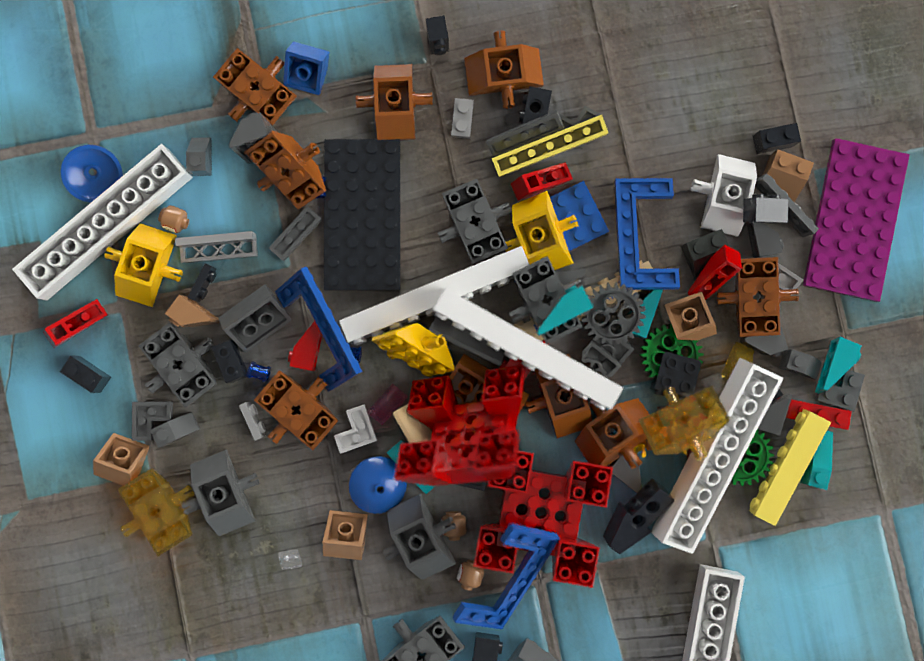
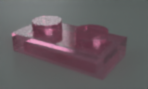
M392 383L367 413L383 425L408 396Z

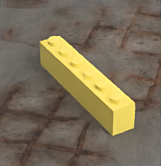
M599 115L494 157L492 160L498 176L502 177L608 134V130L602 115Z
M805 409L797 415L795 426L787 433V440L784 446L778 450L775 463L769 467L771 471H768L766 480L762 481L759 486L758 495L750 503L749 511L753 515L776 526L831 424L830 421Z

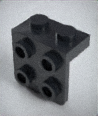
M669 352L663 353L657 379L651 383L650 389L655 390L657 395L665 397L667 394L674 395L673 399L685 401V398L693 399L701 362Z

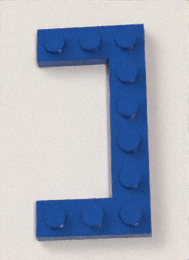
M673 178L615 179L620 288L625 284L626 290L630 287L633 290H678L680 288L679 269H640L636 199H672L674 196Z
M307 267L301 268L280 286L275 293L283 308L290 306L301 296L308 306L337 361V364L319 375L323 379L322 382L325 381L328 384L325 388L329 392L361 373L362 370L340 327L337 325L330 308L327 306L321 291L318 289L312 274Z
M510 523L501 537L502 543L508 546L528 549L529 551L493 607L461 602L453 615L455 623L503 629L560 540L557 533Z

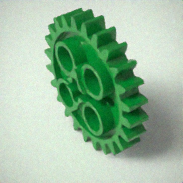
M669 324L668 329L665 325H661V331L658 328H654L655 335L651 332L648 333L650 340L644 339L643 341L647 345L640 347L645 353L639 356L645 357V360L641 362V364L647 365L644 371H651L648 377L656 376V381L660 364L655 362L654 357L657 353L661 356L665 353L658 350L657 346H660L667 352L673 351V354L681 356L683 355L680 350L685 346L688 349V354L685 357L699 360L698 357L704 354L698 353V350L702 348V346L696 345L699 340H677L673 326ZM665 337H669L671 339L672 343L670 347H666L664 345Z
M759 429L756 430L749 444L750 446L752 443H756L758 446L757 450L752 453L749 451L748 446L745 452L747 455L758 457V460L743 456L731 479V484L733 485L737 481H739L740 486L744 485V481L751 485L752 479L758 483L759 475L765 478L764 470L771 471L767 464H773L769 460V457L774 456V454L769 452V450L773 449V446L767 445L770 439H763L765 433H758ZM752 462V469L745 471V463Z

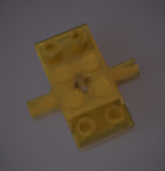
M713 386L682 400L679 399L674 387L669 388L672 395H669L667 389L664 390L663 395L669 406L639 419V423L654 454H678L691 448L697 461L702 460L699 452L706 459L709 454L706 452L702 442L715 437L730 422V418Z
M151 468L118 489L135 518L121 526V532L129 528L128 531L123 533L125 537H129L141 529L156 555L160 556L193 535L189 516L184 513L185 509L182 508L181 503L195 495L194 491L185 494L192 489L187 485L175 493L169 482Z

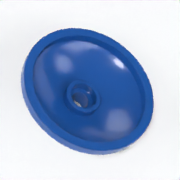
M97 145L76 147L66 155L61 166V178L65 188L74 197L90 203L123 176L122 167L116 156L109 150ZM95 169L97 173L95 175H91L89 173V170Z
M383 456L370 457L359 463L353 470L349 479V492L353 502L361 510L373 514L384 513L398 505L403 499L407 482L395 481L394 475L397 464L392 459ZM382 486L383 490L377 491V488Z

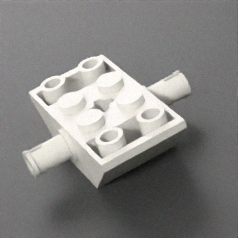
M718 154L711 183L697 179L693 180L691 191L707 194L700 228L711 231L722 229L724 234L739 236L745 223L743 222L744 199L752 198L757 180L755 163Z

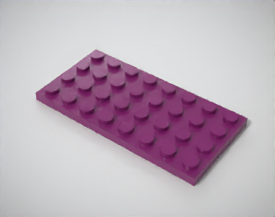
M838 138L832 140L815 223L819 229L813 234L803 286L880 302L910 154Z

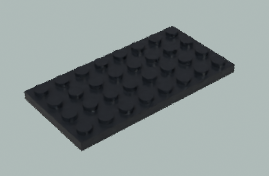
M324 139V185L326 188L324 192V290H401L400 139Z

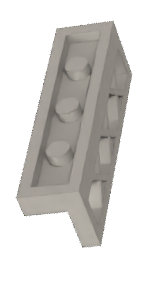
M253 231L175 238L176 246L180 247L181 263L258 257L257 238ZM252 242L253 252L244 253L240 248L244 243ZM226 244H231L235 247V250L229 255L221 251ZM207 246H213L216 249L212 256H206L203 253ZM193 247L198 251L193 258H186L185 248Z

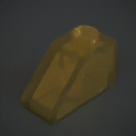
M735 342L720 376L728 380L739 358L753 364L754 349Z

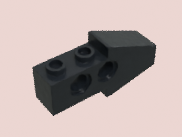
M652 478L625 505L621 502L618 503L603 534L605 541L612 550L620 555L652 532L649 525L675 501L667 489Z

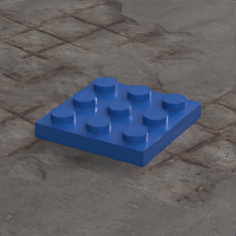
M584 181L550 197L558 221L575 215L577 220L572 222L578 221V227L563 232L569 251L609 232Z

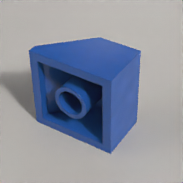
M293 41L285 52L283 85L320 95L328 70L329 51Z

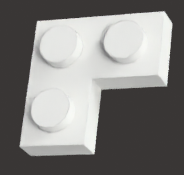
M365 404L347 410L352 429L334 435L340 454L377 441Z

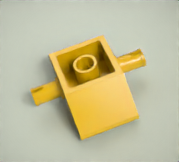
M548 191L513 204L512 221L517 238L506 242L508 249L505 251L508 252L522 246L529 265L548 256L554 270L571 265L573 261L563 232L578 227V221L572 222L577 220L575 215L558 221ZM540 231L542 232V237H538Z
M140 223L127 238L123 251L108 247L106 251L113 253V255L105 253V259L119 262L114 275L115 295L153 307L163 277L179 282L181 277L174 274L182 276L183 271L167 266L177 235Z
M418 323L393 329L375 336L371 340L380 349L387 350L389 358L402 359L407 362L408 366L420 370L425 376L432 377L437 374H445L455 369L445 337L435 335Z

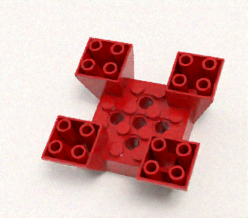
M524 365L486 370L482 402L458 405L449 376L414 380L412 382L407 412L430 428L432 436L429 441L400 444L394 475L395 481L440 486L510 479L516 469L519 437L516 424L522 401Z
M517 450L516 469L510 479L488 481V487L504 489L499 522L480 526L473 567L513 574L517 549L529 550L504 545L501 537L510 523L530 528L541 527L543 531L557 533L560 538L550 554L552 556L553 581L593 588L600 547L577 536L583 504L607 508L613 467L573 460L566 474L559 475L531 470L534 453ZM542 488L549 490L548 495L545 497L539 496V491ZM519 504L526 505V510L522 513L516 511ZM538 508H545L544 515L537 516L535 514ZM563 511L564 517L559 520L555 519L556 512Z

